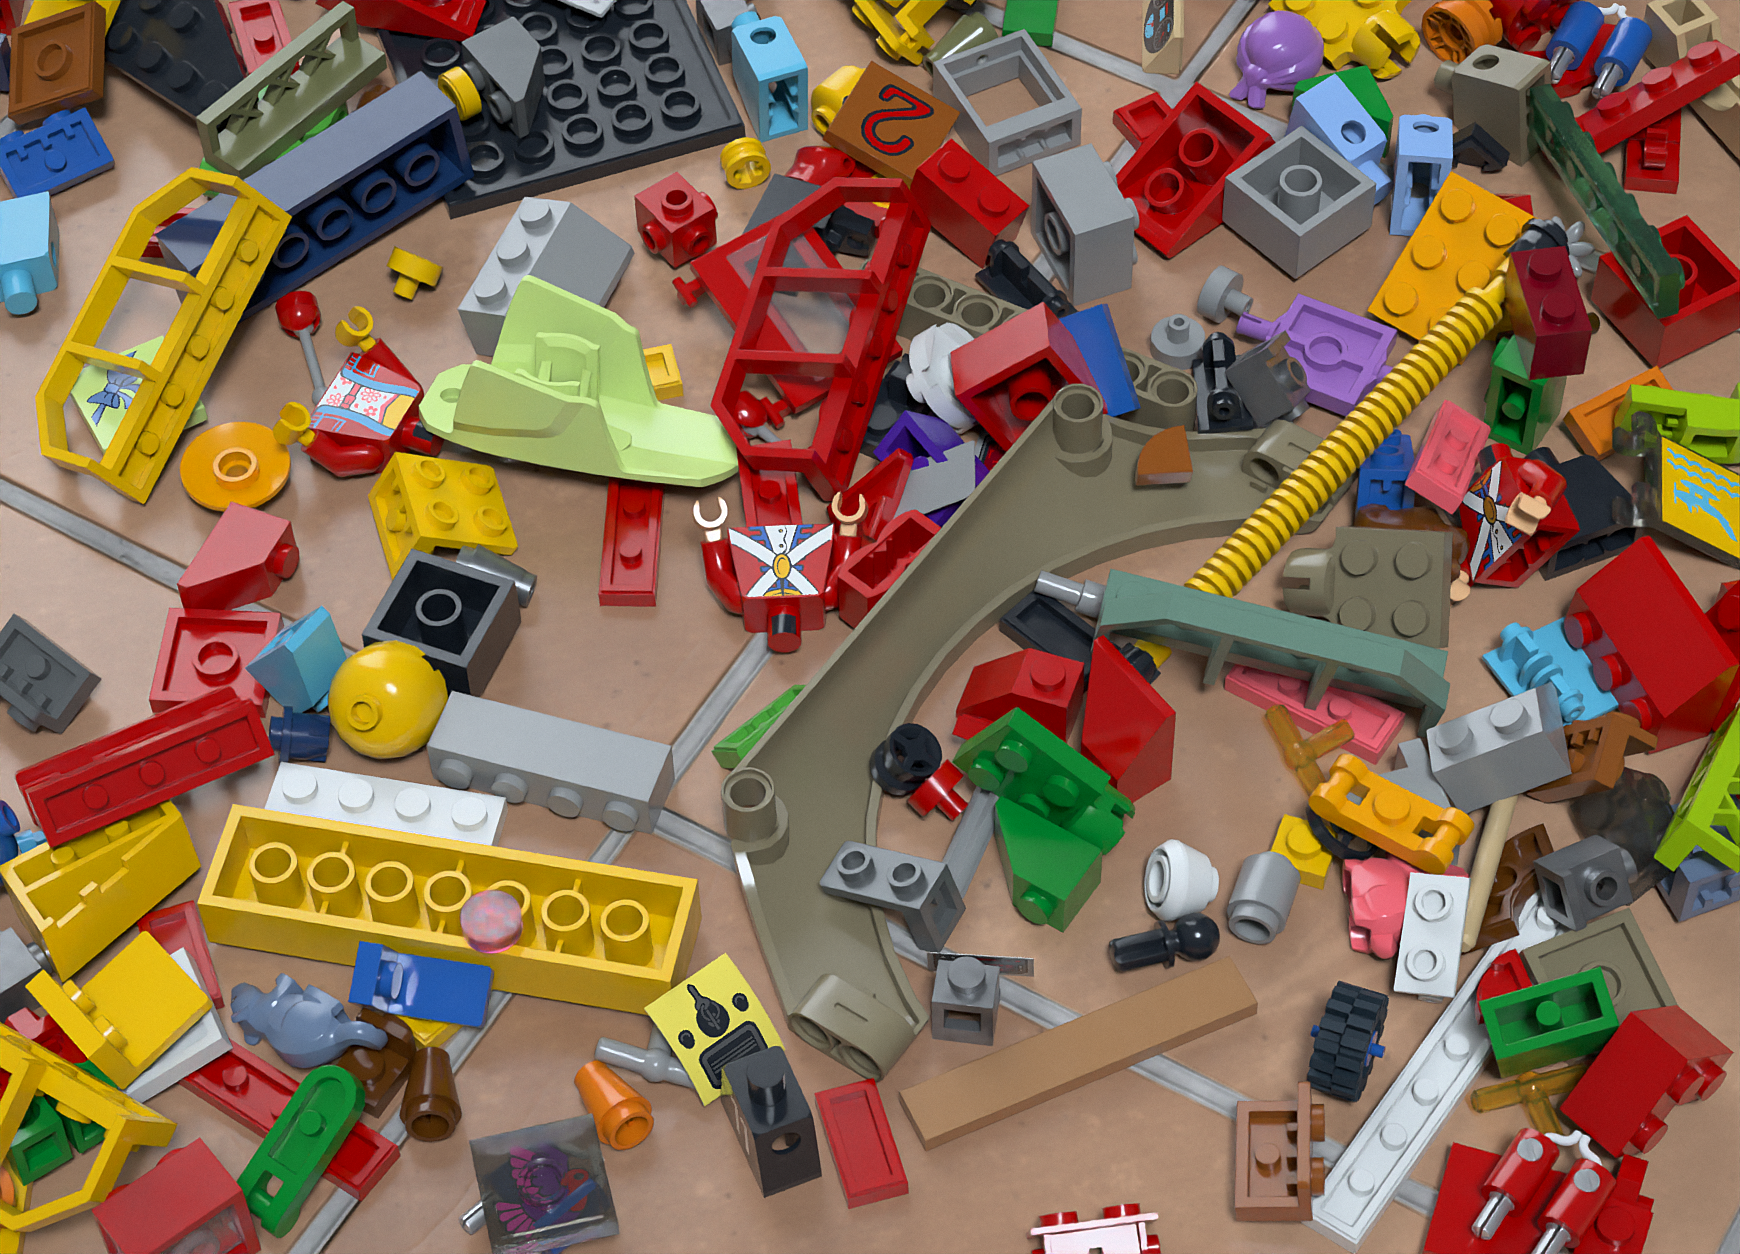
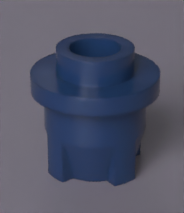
M284 706L282 717L271 716L268 739L273 751L278 752V763H288V759L326 762L329 745L330 716L293 712V706Z

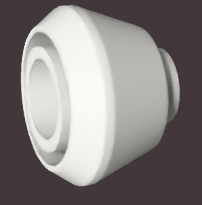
M1174 839L1167 840L1152 852L1146 867L1144 891L1148 907L1160 920L1173 921L1190 913H1200L1205 909L1208 902L1214 901L1218 892L1219 876L1217 869L1211 866V862L1205 854Z

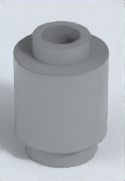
M1266 851L1250 855L1243 861L1227 908V913L1230 917L1229 927L1239 938L1250 943L1267 944L1275 939L1276 934L1284 930L1301 880L1300 873L1287 857L1276 852Z

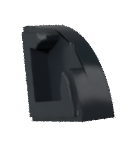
M1476 122L1453 134V167L1457 168L1458 163L1470 166H1483L1482 171H1494L1507 166L1510 152Z

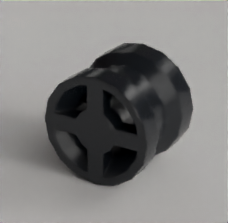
M906 723L898 726L872 752L869 761L870 771L876 783L882 789L893 795L905 796L913 793L925 779L929 778L940 767L942 750L936 736L927 728L919 724ZM900 755L904 757L902 762L898 758Z

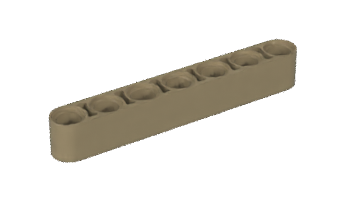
M869 258L864 263H862L859 269L865 270L866 264L870 260H872V258ZM918 267L897 335L912 341L916 335L936 324V327H940L947 322L963 328L975 339L1022 314L1027 309ZM1121 347L1141 409L1115 418L1163 429L1184 425L1185 431H1193L1196 421L1198 394L1197 382L1194 378L1183 370Z

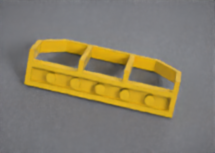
M190 167L136 205L35 396L41 455L61 467L93 476L131 501L145 504L292 216L239 177ZM206 191L237 196L196 278L186 272L139 261L156 227ZM130 278L188 292L151 365L143 360L94 347ZM85 363L143 379L100 463L91 458L69 452L67 445L63 405Z
M0 1022V1067L12 1073L8 1080L9 1084L0 1101V1167L34 1095L43 1096L46 1093L58 1100L55 1109L66 1117L86 1124L94 1121L106 1128L103 1135L105 1141L82 1190L24 1213L0 1199V1224L12 1231L32 1232L100 1205L105 1201L108 1193L112 1191L129 1152H138L141 1145L167 1147L178 1124Z

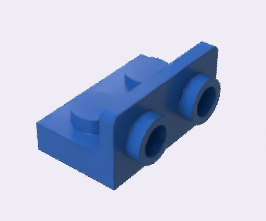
M86 108L73 113L70 110L59 111L44 120L43 126L26 134L23 131H15L0 139V174L14 199L47 191L49 196L114 167V159Z

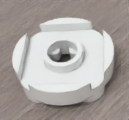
M946 322L940 327H936L935 324L913 338L909 351L912 373L907 375L906 384L916 401L920 403L927 402L930 408L943 421L948 423L957 434H962L979 424V422L955 396L950 352L974 340V338L958 325Z

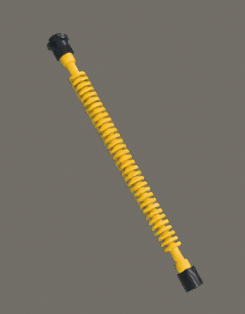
M1536 218L1529 219L1521 229L1522 235L1504 252L1503 255L1506 259L1494 271L1495 279L1484 290L1476 287L1470 288L1455 303L1454 307H1451L1446 315L1428 331L1427 335H1424L1419 340L1418 344L1409 351V354H1406L1400 363L1396 364L1391 372L1373 388L1372 392H1369L1363 401L1345 417L1344 421H1341L1335 430L1331 431L1326 440H1323L1316 450H1313L1307 459L1303 460L1298 468L1289 475L1288 479H1285L1280 484L1279 489H1275L1270 497L1261 504L1260 508L1256 509L1251 514V517L1245 520L1241 528H1238L1232 534V537L1223 543L1222 548H1218L1212 558H1209L1203 564V567L1199 568L1193 577L1188 579L1184 587L1229 598L1236 596L1243 586H1246L1251 581L1252 576H1256L1260 572L1262 566H1265L1271 560V557L1280 551V548L1290 540V537L1294 536L1300 527L1307 523L1309 517H1312L1319 507H1322L1327 502L1328 498L1346 482L1347 478L1354 474L1356 468H1359L1365 462V459L1369 458L1375 449H1378L1384 439H1387L1393 430L1401 425L1402 421L1420 405L1421 401L1425 400L1429 393L1438 386L1439 382H1442L1448 373L1465 358L1466 354L1470 353L1475 345L1502 319L1503 313L1499 305L1505 298L1504 287L1510 252L1565 246L1569 256L1568 237L1565 231L1554 221ZM1139 639L1134 645L1128 642L1119 651L1150 685L1161 674L1158 668L1172 655L1171 647Z

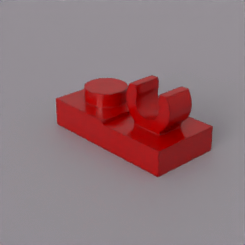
M1681 108L1626 139L1624 190L1666 194L1677 193L1680 164Z

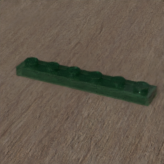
M1550 83L1530 88L1529 131L1657 319L1678 314L1679 291L1685 287V275L1680 261L1676 257L1671 258L1665 250L1657 228L1654 225H1648L1640 214L1634 195L1632 193L1626 194L1617 180L1613 165L1610 162L1603 161L1596 151L1592 135L1588 131L1583 132L1575 121L1571 105L1567 101H1561Z

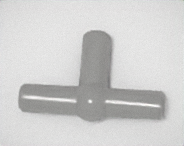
M655 1023L652 1027L647 1049L606 1037H601L598 1040L594 1054L596 1061L640 1073L644 1079L650 1082L668 1081L696 1090L680 1060L671 1057L672 1048Z

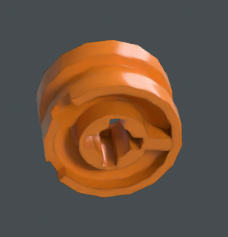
M1442 0L1435 3L1424 13L1422 18L1424 38L1430 49L1441 61L1451 60L1460 64L1479 46L1486 44L1495 46L1502 40L1503 28L1501 19L1496 18L1494 20L1489 11L1493 7L1492 3L1489 0Z

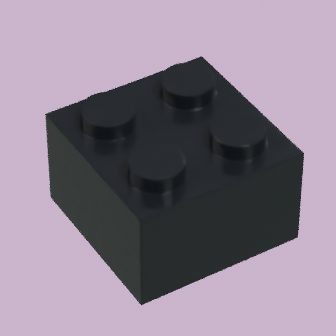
M411 549L361 634L364 648L375 642L393 640L416 646L426 654L422 658L429 662L433 671L439 669L445 679L448 699L452 691L480 697L521 624L516 583L511 579Z

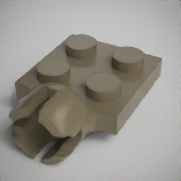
M1351 526L1336 527V539L1333 547L1329 549L1300 548L1290 553L1285 564L1283 577L1310 578V585H1300L1299 588L1283 587L1285 605L1294 614L1325 617L1331 623L1433 648L1448 647L1453 532Z

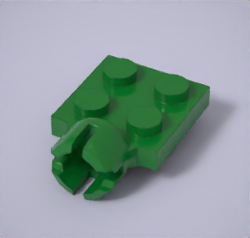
M1018 707L961 744L952 760L953 764L967 773L969 779L976 786L991 791L999 798L1003 796L1103 850L1102 856L1109 853L1126 833L1123 829L1122 821L1124 814L1132 819L1135 815L1136 808L1131 800L1108 783L1111 776Z

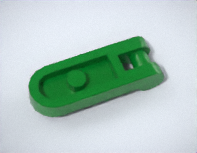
M323 1065L312 1070L302 1081L236 1181L243 1190L250 1214L253 1213L260 1218L261 1227L276 1238L284 1237L294 1227L300 1215V1207L365 1106L364 1087L362 1082L348 1070L336 1065ZM273 1175L284 1182L275 1197L267 1193V1184Z

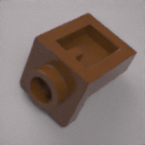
M362 1008L355 1017L356 1021L372 1024L376 1029L385 1031L388 1042L381 1050L353 1044L348 1048L336 1066L353 1073L362 1082L365 1090L363 1112L379 1119L408 1080L413 1064V1056L417 1049L413 1032L403 1020L389 1013H384L380 1016L367 1008Z

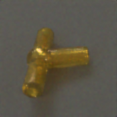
M1276 704L1270 707L1265 714L1268 724L1284 751L1283 758L1285 764L1289 769L1296 772L1310 797L1318 784L1327 783L1316 760L1353 740L1355 734L1346 719H1341L1304 740L1285 705Z
M1579 1063L1543 1073L1527 1071L1520 1074L1515 1080L1473 1090L1470 1096L1473 1109L1479 1114L1525 1104L1536 1131L1543 1134L1556 1133L1565 1136L1549 1097L1573 1091L1589 1068L1584 1063Z

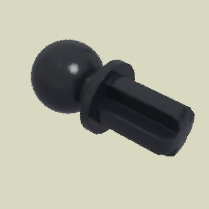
M1190 913L1181 917L1176 922L1173 930L1170 931L1163 920L1156 921L1154 923V930L1110 941L1111 961L1114 968L1118 971L1131 970L1162 962L1166 969L1172 968L1175 965V954H1179L1187 960L1202 961L1212 956L1217 950L1220 942V932L1217 924L1209 916L1202 913Z

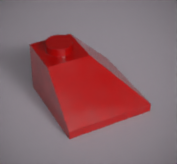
M1102 635L1095 639L1093 644L1081 741V755L1111 776L1108 783L1134 803L1171 780L1176 712L1115 646Z

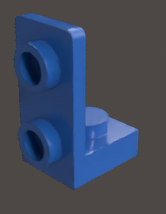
M1398 429L1393 430L1392 434L1387 439H1384L1378 449H1375L1374 453L1365 459V462L1358 468L1355 518L1361 506L1371 503L1386 505L1389 510L1414 507L1415 491L1404 485L1415 461L1410 435L1402 434Z
M359 941L348 1002L373 1012L481 1028L485 1025L494 970L484 965L398 953L383 944Z

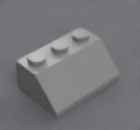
M524 197L457 309L476 354L494 356L511 300L524 276H534L604 307L635 254L632 246L571 202Z

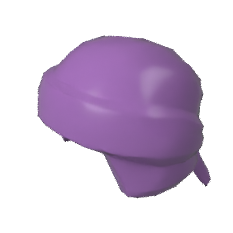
M1278 10L1257 18L1241 35L1237 47L1238 54L1236 60L1238 67L1243 72V77L1230 91V97L1234 100H1243L1247 97L1250 107L1263 109L1268 88L1294 91L1298 81L1314 78L1320 70L1324 56V44L1320 32L1304 16L1290 11Z

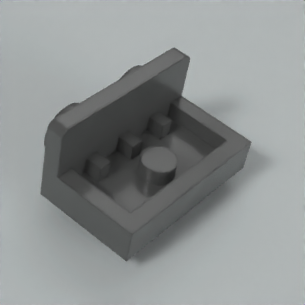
M14 613L0 632V697L2 696L12 704L7 714L26 728L36 732L38 727L42 725L62 734L102 678L26 619Z

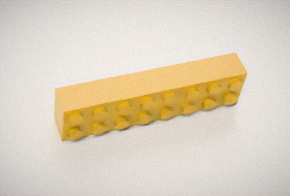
M237 804L232 805L197 902L209 942L355 966L359 941L383 944L398 953L488 966L494 970L491 988L494 990L648 1015L644 1010L646 1006L686 979L702 920L698 879ZM493 891H496V892H498L499 897H498V895L495 894V893H492V895H493V897H492V896H490V893L493 892ZM475 898H480L482 900V902L480 900H476L479 906L475 904ZM507 901L506 904H507L509 907H510L511 905H512L513 907H512L511 909H508V908L504 905V902ZM483 910H485L487 916L482 915ZM478 914L477 918H479L481 914L482 920H486L484 922L475 920V915ZM509 914V917L506 919L505 923L511 921V924L513 926L516 920V926L514 928H511L509 924L504 925L503 917H507V915ZM476 927H478V928H477V933H479V932L482 931V930H483V932L480 933L479 935H476V934H475V929H476ZM497 927H498L497 933H498L499 935H501V933H502V931H503V936H501V937H498V936L496 935V933H492L491 937H487V936L485 935V932H486L488 935H490L491 929H492L493 931H496Z

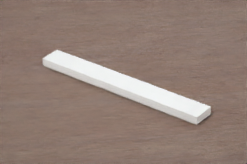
M1540 889L1527 900L1519 917L1520 935L1493 944L1325 1179V1196H1313V1221H1301L1302 1224L1349 1252L1357 1253L1494 1056L1485 1023L1478 1025L1474 1010L1475 995L1483 974L1496 957L1509 950L1516 949L1519 954L1523 949L1573 930L1546 914Z

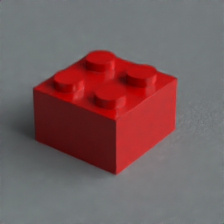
M1685 215L1599 256L1591 300L1653 367L1658 366L1660 368L1740 329V270L1691 218Z

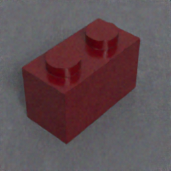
M1559 246L1510 252L1504 287V302L1528 380L1584 374L1592 327L1566 247Z

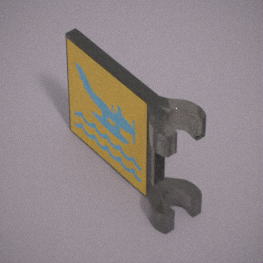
M1637 411L1631 415V432L1619 426L1613 429L1612 448L1617 453L1629 457L1646 456L1647 483L1637 481L1631 486V502L1619 496L1612 500V519L1626 527L1655 528L1740 570V474L1661 435L1655 419L1645 412Z

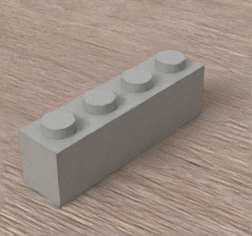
M455 691L451 692L427 744L433 779L440 780L452 788H472L495 794L496 796L506 797V801L510 803H520L523 801L550 808L561 816H581L605 822L610 827L619 831L636 830L652 835L675 780L672 746Z

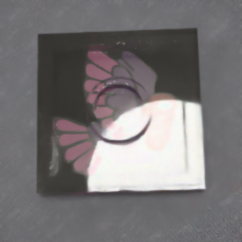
M593 1113L469 1140L492 1254H532L619 1234L617 1216Z

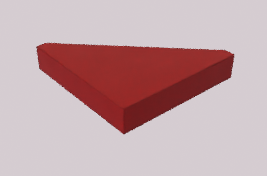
M901 448L895 450L842 494L840 511L844 516H853L858 512L860 494L863 495L867 502V516L862 523L857 525V534L862 535L861 548L876 543L883 528L895 516L914 461L912 454ZM831 503L826 509L831 523H834L835 533H839L841 522L832 511Z

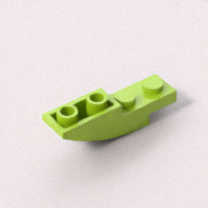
M1740 382L1737 383L1730 398L1663 389L1656 386L1630 385L1614 418L1616 436L1662 442V437L1715 464L1740 463Z

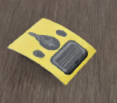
M726 953L644 1008L679 1058L696 1088L704 1107L721 1095V1071L724 1065L772 1046H781L783 1051L785 1050L776 1029L760 1001Z

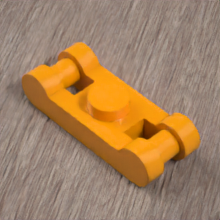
M1343 753L1337 757L1329 769L1331 778L1327 783L1318 784L1308 799L1309 806L1320 817L1434 875L1445 873L1454 859L1452 850L1456 845H1463L1475 828L1473 820L1462 810L1454 807L1444 809L1369 771L1360 759L1351 754ZM1349 792L1363 798L1360 805L1347 799L1346 796ZM1423 829L1433 834V837L1422 838L1418 834Z

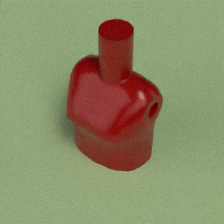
M805 146L797 150L794 164L784 176L823 186L835 177H849L855 168L856 159L833 146Z

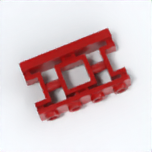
M226 685L18 770L14 774V778L33 823L40 827L48 846L52 848L275 754L254 701L251 698L241 701V698L237 697L234 688Z

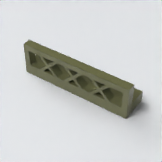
M344 1L340 2L196 117L205 162L224 174L237 176L241 180L246 179L265 165L270 164L387 68L385 53L359 37L353 6ZM340 28L341 36L327 47L333 32ZM305 56L299 70L291 75L296 62ZM268 85L263 98L254 105L259 92ZM231 115L226 128L217 134L216 126Z

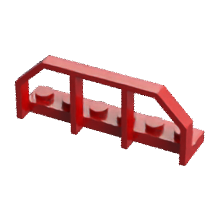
M835 177L772 221L710 404L739 451L754 470L803 472L824 501H833L834 496L838 492L843 494L848 489L932 225L902 178ZM844 203H890L886 215L881 218L879 238L872 260L866 264L865 270L782 267L790 242ZM773 292L860 294L857 306H854L850 313L849 331L842 352L835 354L754 350ZM746 374L833 377L828 396L822 401L819 409V423L811 446L807 449L751 445L732 416Z

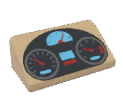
M1144 0L1142 3V70L1144 73L1179 74V70H1182L1184 0Z

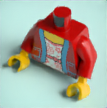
M360 306L353 307L349 311L348 317L358 327L359 331L353 330L346 321L341 320L335 328V336L342 345L348 347L358 345L362 352L360 354L354 352L349 354L311 414L300 403L289 402L279 412L282 419H279L273 427V435L278 443L292 445L297 441L302 444L301 451L310 456L311 461L321 464L339 477L366 473L382 474L395 452L409 454L412 449L436 456L440 452L445 440L427 431L419 418V405L424 398V390L421 384L381 338L374 340L369 334L373 328V318L368 310Z

